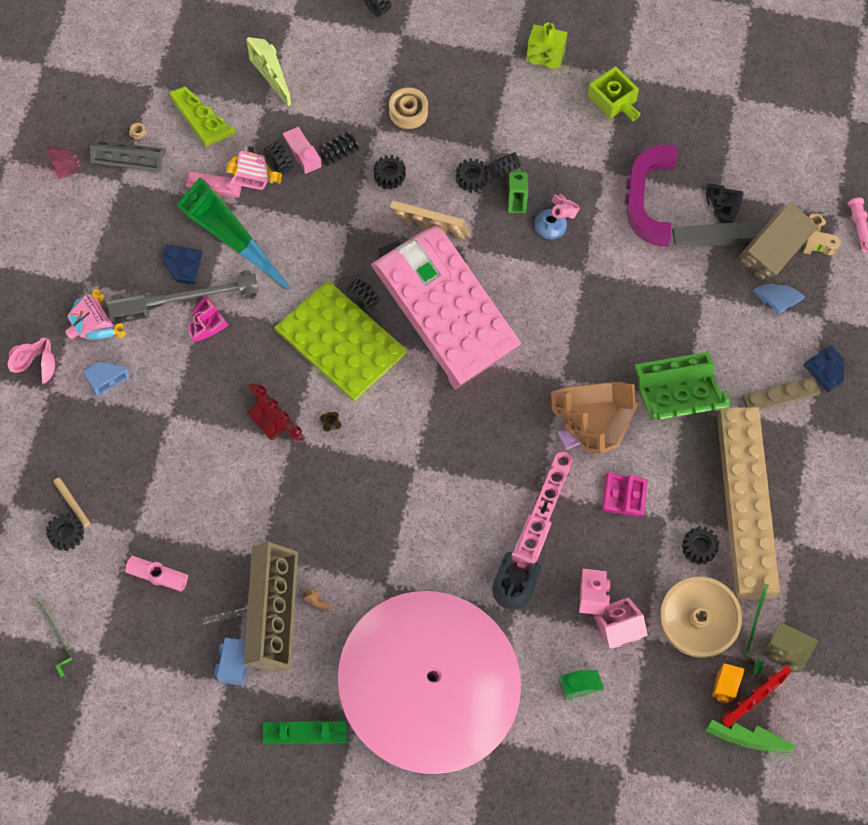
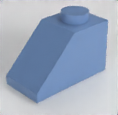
M101 362L88 366L82 372L96 396L101 395L130 377L125 366Z

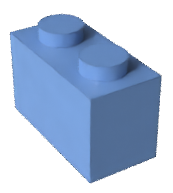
M225 638L224 644H220L219 656H221L220 664L217 663L215 667V676H217L220 683L243 686L247 665H243L244 640Z

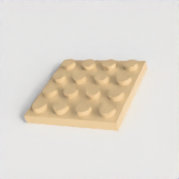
M392 200L390 208L397 215L396 217L402 221L401 223L408 225L417 223L419 228L426 229L434 224L441 228L446 235L447 232H450L454 235L453 237L463 240L464 237L470 236L471 230L464 219Z

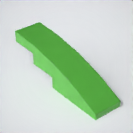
M712 720L706 729V732L721 739L747 748L767 752L790 753L795 745L758 725L752 732L737 723H734L729 729Z

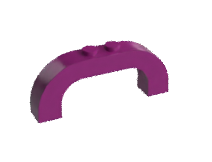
M658 145L642 152L635 160L631 176L626 181V189H629V194L625 195L624 204L628 205L627 218L630 227L642 240L663 247H668L672 223L656 221L646 214L644 210L646 175L652 170H674L677 155V146Z

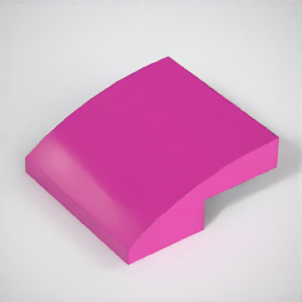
M608 472L605 477L602 511L643 516L648 479L633 475L625 477Z

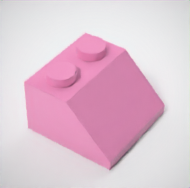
M629 597L610 603L609 607H605L603 615L593 614L603 640L609 648L620 647L627 642L637 641L642 637L648 636L644 616Z

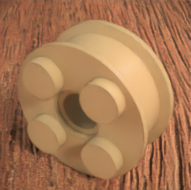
M402 88L394 92L389 100V116L396 126L403 129H414L426 121L428 116V100L420 90Z

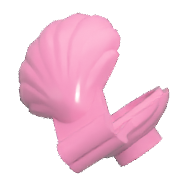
M41 338L40 341L34 344L26 343L13 347L9 352L7 363L10 371L17 373L26 370L34 358L43 353L41 361L42 384L46 383L51 379L55 370V358L51 352L50 340Z

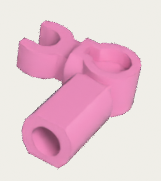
M555 194L551 200L556 204L552 209V215L557 219L575 218L580 210L576 203L566 200L562 194H559V196Z

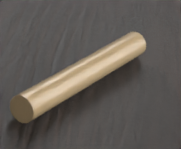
M56 478L53 481L83 527L90 525V521L60 478Z

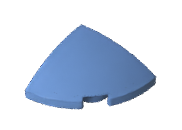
M765 284L753 290L764 304L768 303L777 314H780L788 307H793L805 298L802 293L787 285Z

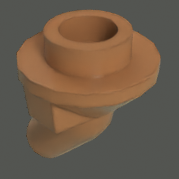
M315 588L304 592L305 597L302 598L304 601L311 603L314 607L328 611L330 603L318 600L321 590L316 591Z

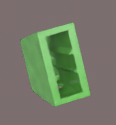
M518 168L509 173L508 213H526L528 174ZM515 192L521 193V197L515 198Z

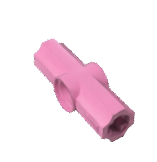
M131 556L126 564V573L148 580L154 585H163L182 592L187 584V574L164 567L159 562L152 563ZM155 571H161L158 577L152 576Z

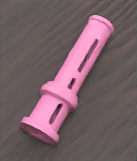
M854 198L848 202V207L851 208L852 212L851 220L856 224L862 252H868V226L866 222L868 214L864 210V199Z

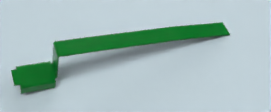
M765 584L757 608L745 657H748L760 610L769 586ZM751 658L757 660L753 676H756L757 672L761 675L764 662Z

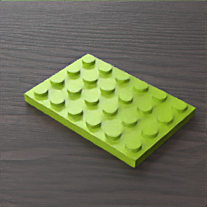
M326 281L274 327L277 333L352 401L361 396L407 353V350L329 281Z

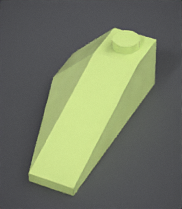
M247 38L249 60L287 106H290V94L276 56V49L272 44L269 45L265 39Z

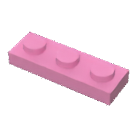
M189 172L186 190H189L200 177L219 195L237 198L240 196L242 186L230 184L231 178Z

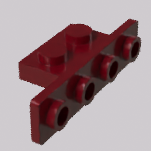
M250 384L248 386L259 400L247 414L270 440H275L284 429L294 440L303 441L305 439L302 429L291 422V417L278 407L279 404L274 398L269 397L264 386L261 384Z

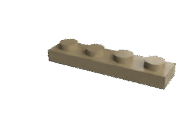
M811 376L744 394L742 399L746 408L759 407V411L814 397L820 395L821 392L815 378Z

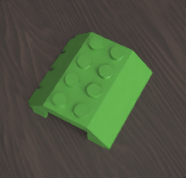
M709 352L635 365L639 394L650 420H661L730 407L727 392L722 391L721 394L713 376L714 363Z

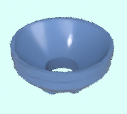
M545 209L539 212L534 221V228L539 236L551 240L557 239L565 233L567 228L566 218H556L557 221L555 223H549L546 221V218L553 216L552 209Z

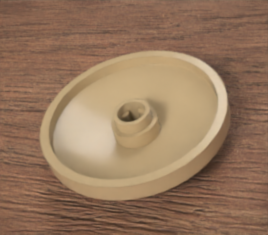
M691 577L678 582L668 591L661 605L660 623L666 638L677 650L692 657L708 658L723 653L735 642L742 626V611L736 596L727 586L712 578Z

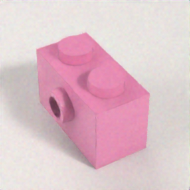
M582 570L579 613L603 615L605 607H609L610 595H606V592H609L610 580H607V571Z

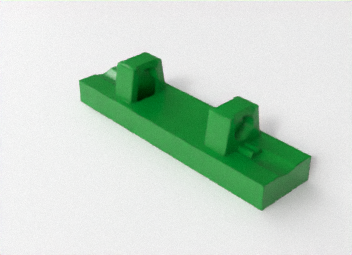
M346 721L263 722V745L347 743Z

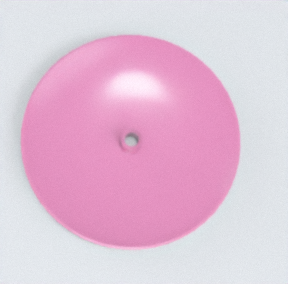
M419 591L401 594L378 604L355 625L347 638L340 657L338 690L341 705L350 726L359 739L372 752L388 763L408 771L423 774H441L458 771L477 763L501 743L511 728L517 714L520 702L521 678L516 655L509 640L489 615L477 606L459 597L441 592ZM427 675H434L436 682H430Z

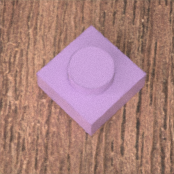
M566 428L557 432V436L565 450L581 444L577 437H573Z

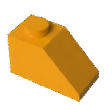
M724 663L717 673L712 697L717 698L718 702L725 704L733 702L736 698L744 669Z

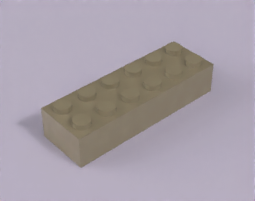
M271 542L252 546L243 665L277 673L291 669L298 552Z

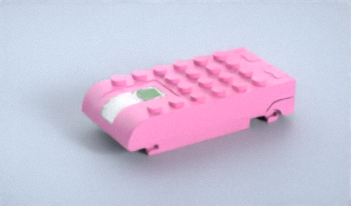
M431 225L370 264L447 374L448 380L455 390L522 344L451 241L437 225Z

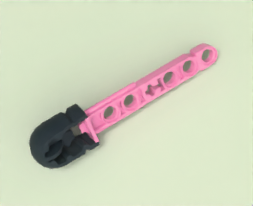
M559 452L555 456L532 515L529 514L514 552H507L504 555L502 565L498 569L493 582L492 592L496 602L503 608L519 609L528 602L533 593L537 578L542 570L537 559L552 524L549 521L572 463V457L567 452ZM565 458L568 460V464L560 465L558 459ZM553 474H559L562 477V480L559 482H555L552 480L551 476ZM552 490L555 493V497L548 498L545 496V492ZM544 503L548 504L546 512L542 514L540 512L543 509ZM534 523H538L542 526V530L534 531L531 526ZM527 540H532L536 546L530 549L524 543ZM513 565L519 569L529 571L527 582H523L522 575L516 572L507 577L510 566ZM506 577H507V580L509 581V584H508V585H505V584H506ZM519 585L522 586L521 593L520 590H518Z

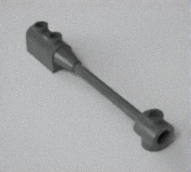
M244 270L240 273L241 276L237 277L238 282L166 296L141 294L138 290L130 292V296L124 298L121 294H114L111 296L112 300L107 301L109 317L113 325L150 318L149 310L166 303L240 290V295L244 299H252L259 292L256 274H251L250 270Z

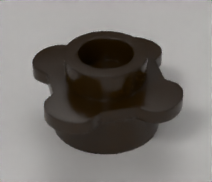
M328 412L321 415L320 420L323 422V430L325 432L341 428L337 412Z

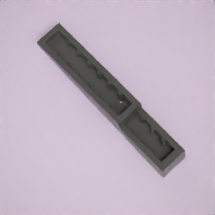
M770 220L673 227L672 233L675 245L742 246L746 242H752Z

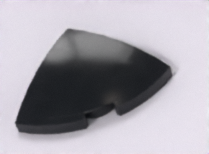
M707 183L706 199L708 205H710V199L715 210L713 213L720 219L733 223L739 211L744 192L726 189L723 185Z

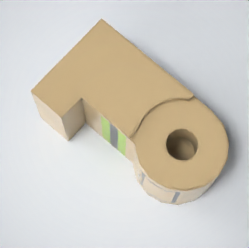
M814 231L804 243L803 253L811 254L813 250L823 252L826 255H834L841 242L835 235Z

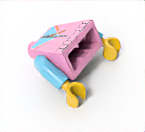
M94 289L92 295L87 294L75 300L72 310L68 314V319L72 326L65 331L70 339L73 340L78 335L87 340L113 337L114 334L118 338L126 335V331H118L123 329L124 326L122 324H117L115 329L112 328L114 325L100 305L104 301V294L98 296L100 290Z

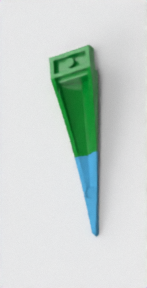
M199 177L176 205L192 220L233 248L283 287L290 289V286L219 194L204 179Z

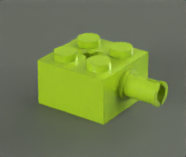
M550 22L545 23L544 26L534 24L528 41L526 61L534 65H545L550 69H560L565 54L568 32L556 30L553 23L549 27Z
M616 66L589 84L587 97L609 119H612L620 112H624L631 121H635L640 116V112L632 106L637 101L639 88Z

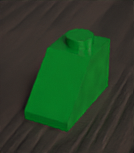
M579 670L561 675L559 679L565 701L604 690L598 670Z

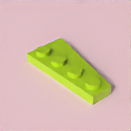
M186 87L169 93L170 99L205 147L236 134L234 127L228 126L222 117L215 115L209 106L203 105L201 100Z

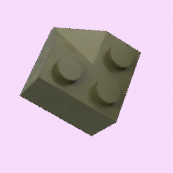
M780 622L773 631L763 654L772 662L778 663L779 661L787 665L793 672H801L815 649L818 640Z

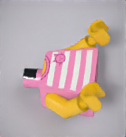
M250 146L245 147L244 151H240L238 156L233 157L226 164V173H232L230 184L263 190L268 180L269 183L277 182L280 184L282 174L272 172L265 162V157L255 154V148Z

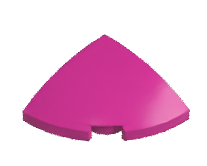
M205 296L193 310L194 323L189 322L188 330L192 341L196 342L220 332L229 325L211 300Z

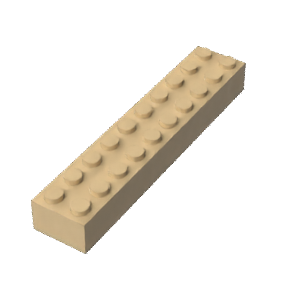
M759 407L722 408L717 415L735 596L737 600L761 599L765 584L769 586L764 599H776L780 593Z

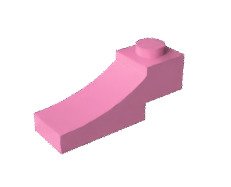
M299 127L283 133L287 145L305 174L322 167L321 159L314 146L310 145Z

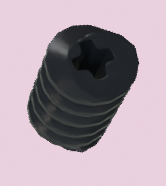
M348 131L344 135L340 134L338 139L334 137L332 142L326 141V145H319L320 155L326 166H329L328 160L335 163L334 157H337L339 160H341V154L347 157V151L354 154V147L359 151L357 140Z

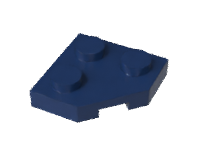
M166 244L162 262L176 282L195 285L203 251Z
M833 346L828 347L803 364L827 393L844 382V358Z

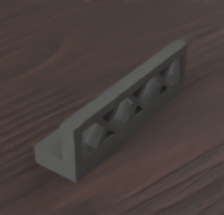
M95 140L90 145V163L157 172L162 171V158L166 154V149L102 140Z

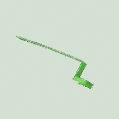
M69 658L56 665V668L61 677H65V675L60 666L72 660V658Z

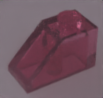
M54 146L46 147L59 180L79 173L77 166L80 165L77 155L73 156L70 149Z

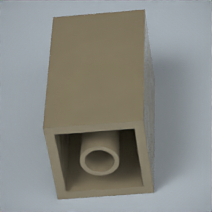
M789 202L777 211L739 255L741 263L745 267L751 268L757 278L767 281L781 271L818 228V225L792 202Z

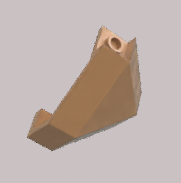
M623 381L568 386L551 392L552 411L556 416L562 418L566 429L573 437H577L585 452L602 454L619 447L640 402L635 401V385L626 384Z

